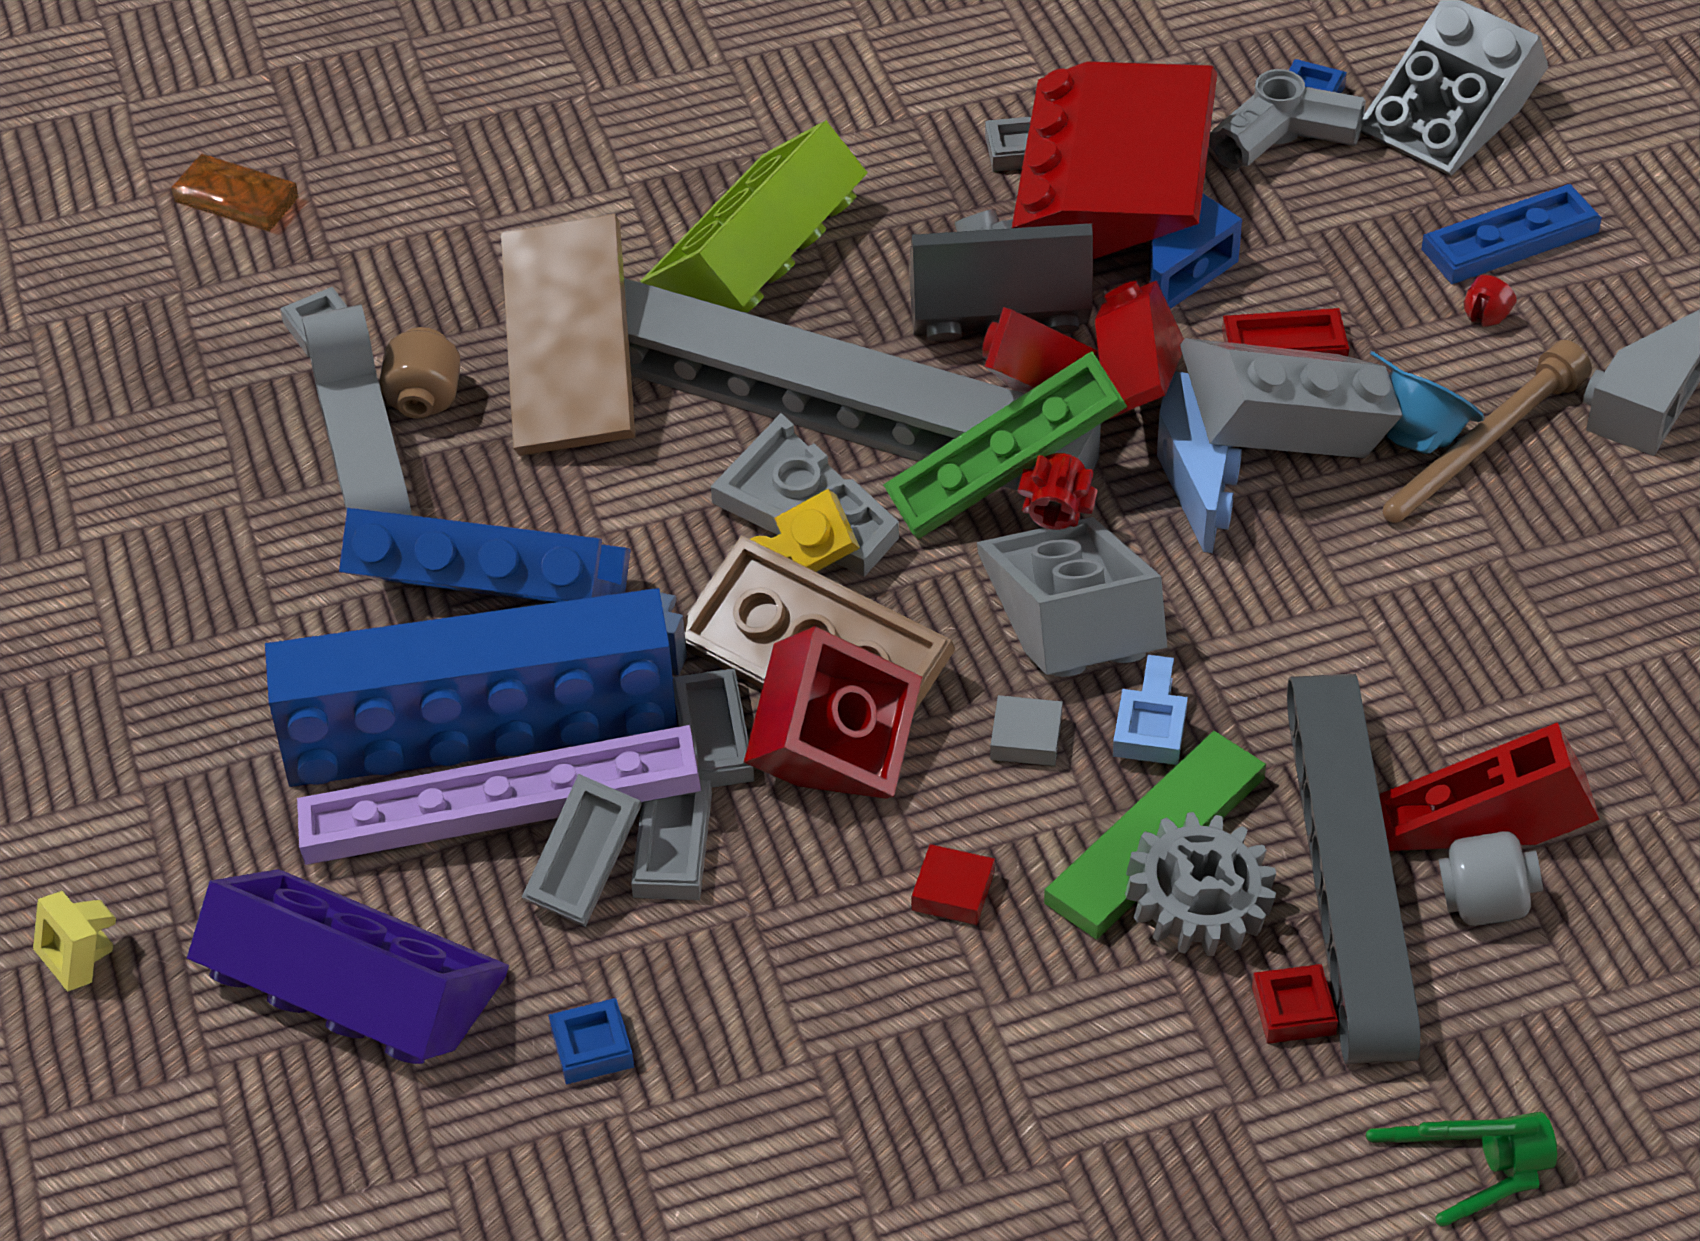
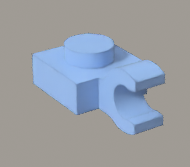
M1148 655L1142 691L1122 689L1113 740V757L1178 765L1188 697L1171 695L1173 681L1171 676L1174 658Z

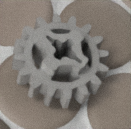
M1189 812L1181 828H1178L1166 817L1160 822L1157 836L1145 831L1141 835L1137 852L1131 853L1126 872L1129 880L1125 896L1128 900L1138 901L1134 919L1137 923L1153 919L1157 923L1153 939L1157 942L1165 939L1169 934L1179 937L1177 944L1178 952L1181 953L1188 951L1192 941L1201 942L1207 956L1215 955L1219 940H1224L1233 950L1240 949L1246 933L1254 936L1260 933L1265 917L1270 914L1276 892L1271 890L1276 877V870L1273 867L1262 866L1267 851L1265 846L1255 845L1249 848L1246 847L1243 843L1248 829L1243 826L1237 828L1231 834L1223 831L1222 816L1215 815L1208 827L1200 826L1195 813Z

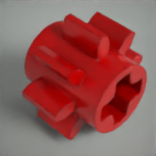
M1052 453L1046 457L1039 455L1035 469H1023L1017 493L1025 496L1022 508L1023 513H1029L1035 523L1047 529L1061 530L1069 526L1077 527L1080 513L1092 514L1098 492L1096 488L1090 486L1094 473L1093 470L1086 469L1078 458L1070 454Z

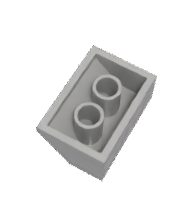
M1185 338L1180 344L1210 444L1366 458L1403 416L1387 368L1383 365L1339 354Z

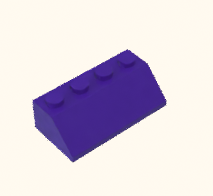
M280 869L210 880L186 958L210 968V978L221 984L238 988L254 987L268 993L267 1002L279 1009L295 1013L312 1012L327 1019L325 1026L332 1032L351 1038H364L367 1036L386 1044L384 1051L387 1055L412 1064H423L426 1059L455 1051L504 981L509 965Z

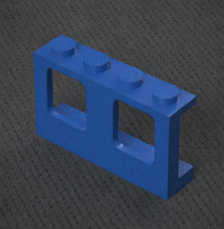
M347 508L339 572L383 582L555 603L625 593L631 549L602 545V539Z

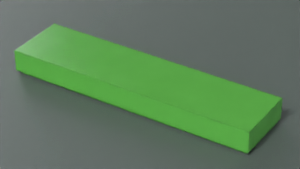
M1091 351L886 482L883 486L910 531L919 540L1021 475L1023 469H1030L1035 466L1039 455L1046 457L1057 452L1126 408L1127 405L1093 351Z
M1213 731L1045 888L1044 904L1097 940L1137 902L1126 899L1125 891L1129 880L1126 872L1131 853L1137 852L1141 835L1146 831L1157 836L1160 822L1166 817L1178 828H1181L1189 812L1195 813L1200 826L1209 827L1215 815L1224 818L1265 779L1266 763L1221 734Z

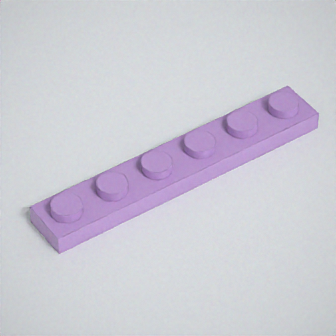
M690 725L300 797L297 798L299 848L305 865L558 818L578 774L634 797L641 802L701 791Z

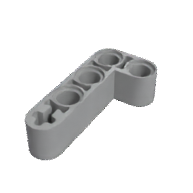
M362 305L302 316L317 393L346 513L347 508L412 515L402 469L376 374Z

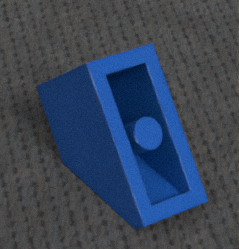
M1202 194L1199 224L1150 240V283L1157 281L1170 309L1239 261L1242 218L1205 194Z

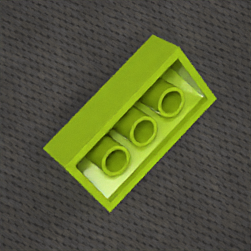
M827 120L762 154L640 282L748 313L764 297L760 288L766 282L769 284L775 282L794 266L795 260L791 255L798 248L803 250L823 235L826 227L822 222L827 216L833 217L839 214L856 199L857 195L853 192V189L868 172Z

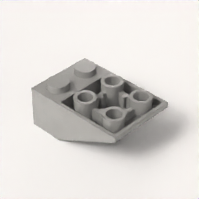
M1440 0L1364 114L1360 133L1452 176L1521 110L1549 66L1540 36L1462 0Z

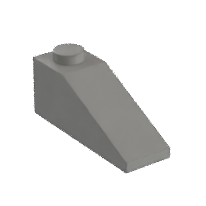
M1700 309L1618 350L1605 372L1597 369L1593 373L1583 399V403L1591 406L1586 431L1655 456L1700 382Z

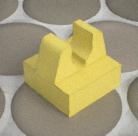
M63 891L38 899L33 950L67 992L92 983L94 962L113 950V943L104 934L102 929L115 925L116 918L101 900L72 903Z

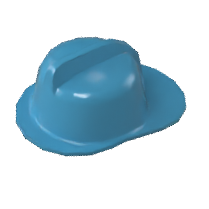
M1373 351L1369 353L1391 371L1389 377L1403 416L1386 435L1397 445L1423 454L1431 453L1437 448H1445L1450 445L1469 421H1484V414L1475 405L1458 394L1428 379L1402 371Z

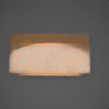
M200 154L171 187L176 203L268 232L273 229L299 198L295 182L205 154Z

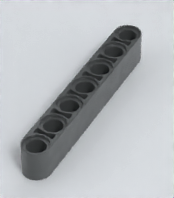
M1356 674L1290 676L1287 689L1289 726L1333 1004L1338 1019L1337 1029L1344 1064L1418 1061L1420 1052L1418 1010L1359 680Z

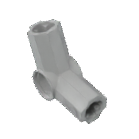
M1269 70L1259 75L1256 79L1255 94L1210 132L1209 147L1215 152L1221 165L1236 171L1241 166L1248 167L1273 144L1289 143L1296 139L1298 135L1356 146L1360 136L1366 100L1363 97L1305 87L1302 77L1289 70Z

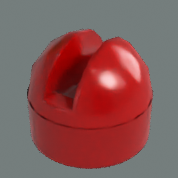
M1480 275L1466 293L1463 301L1464 310L1468 319L1472 322L1480 318L1482 319V326L1498 325L1508 316L1515 306L1517 298L1512 288L1503 280L1492 275Z

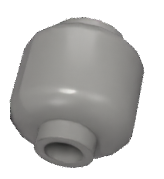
M1504 831L1455 840L1450 846L1449 858L1439 859L1448 913L1459 912L1461 919L1469 926L1524 918L1529 913L1531 907L1530 893L1543 891L1537 852H1522L1519 839L1511 832Z

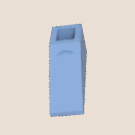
M1175 371L1168 391L1163 396L1160 408L1157 457L1203 552L1213 553L1217 528L1229 529L1234 493L1224 492L1225 484L1237 485L1242 449L1209 443L1189 374Z

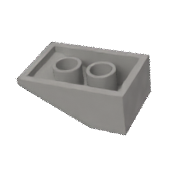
M1094 517L1079 520L1077 527L1069 526L1061 530L1040 528L977 542L978 555L1024 652L1046 675L1073 676L1085 671L1088 665L1110 660L1117 663L1135 662L1144 658L1146 652L1167 648L1161 575Z

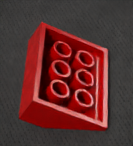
M1087 61L1068 69H1056L1045 77L1038 79L1011 228L1092 223L1093 259L1199 224L1218 74L1213 65Z

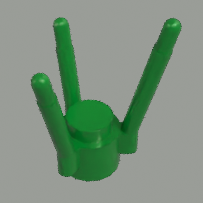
M1541 1111L1493 1120H1451L1423 1122L1417 1126L1372 1128L1365 1135L1366 1139L1371 1143L1482 1139L1484 1155L1490 1169L1494 1172L1504 1171L1508 1178L1438 1213L1435 1221L1440 1227H1445L1463 1217L1466 1218L1514 1193L1538 1189L1540 1183L1537 1171L1552 1169L1557 1163L1558 1153L1555 1133L1550 1120Z

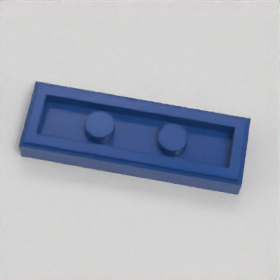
M1567 184L1424 234L1421 250L1452 285L1599 233L1602 217L1571 184Z

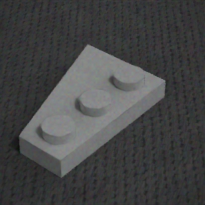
M782 413L711 485L713 504L777 535L781 534L774 519L775 517L824 490L830 489L837 495L860 546V549L834 563L863 577L870 572L899 539V521L853 479L844 480L828 465V456L817 445L813 443L808 446L794 433V424Z

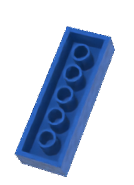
M659 588L265 643L269 707L289 787L307 784L319 785L335 780L370 775H389L398 771L440 765L452 766L461 762L502 756H520L530 752L574 747L677 727L670 647Z

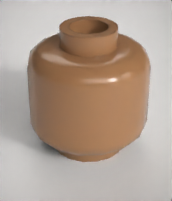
M412 328L390 340L384 350L379 380L383 398L390 406L410 418H425L448 409L456 398L460 373V353L454 344L446 339L443 334L431 328Z

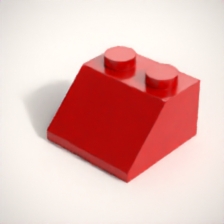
M816 626L778 641L773 645L744 763L798 787L884 799L894 797L922 676Z

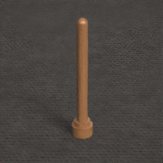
M1559 340L1540 356L1536 368V376L1391 497L1383 506L1384 518L1391 523L1403 521L1550 394L1574 391L1592 373V365L1585 351L1579 345L1569 340Z

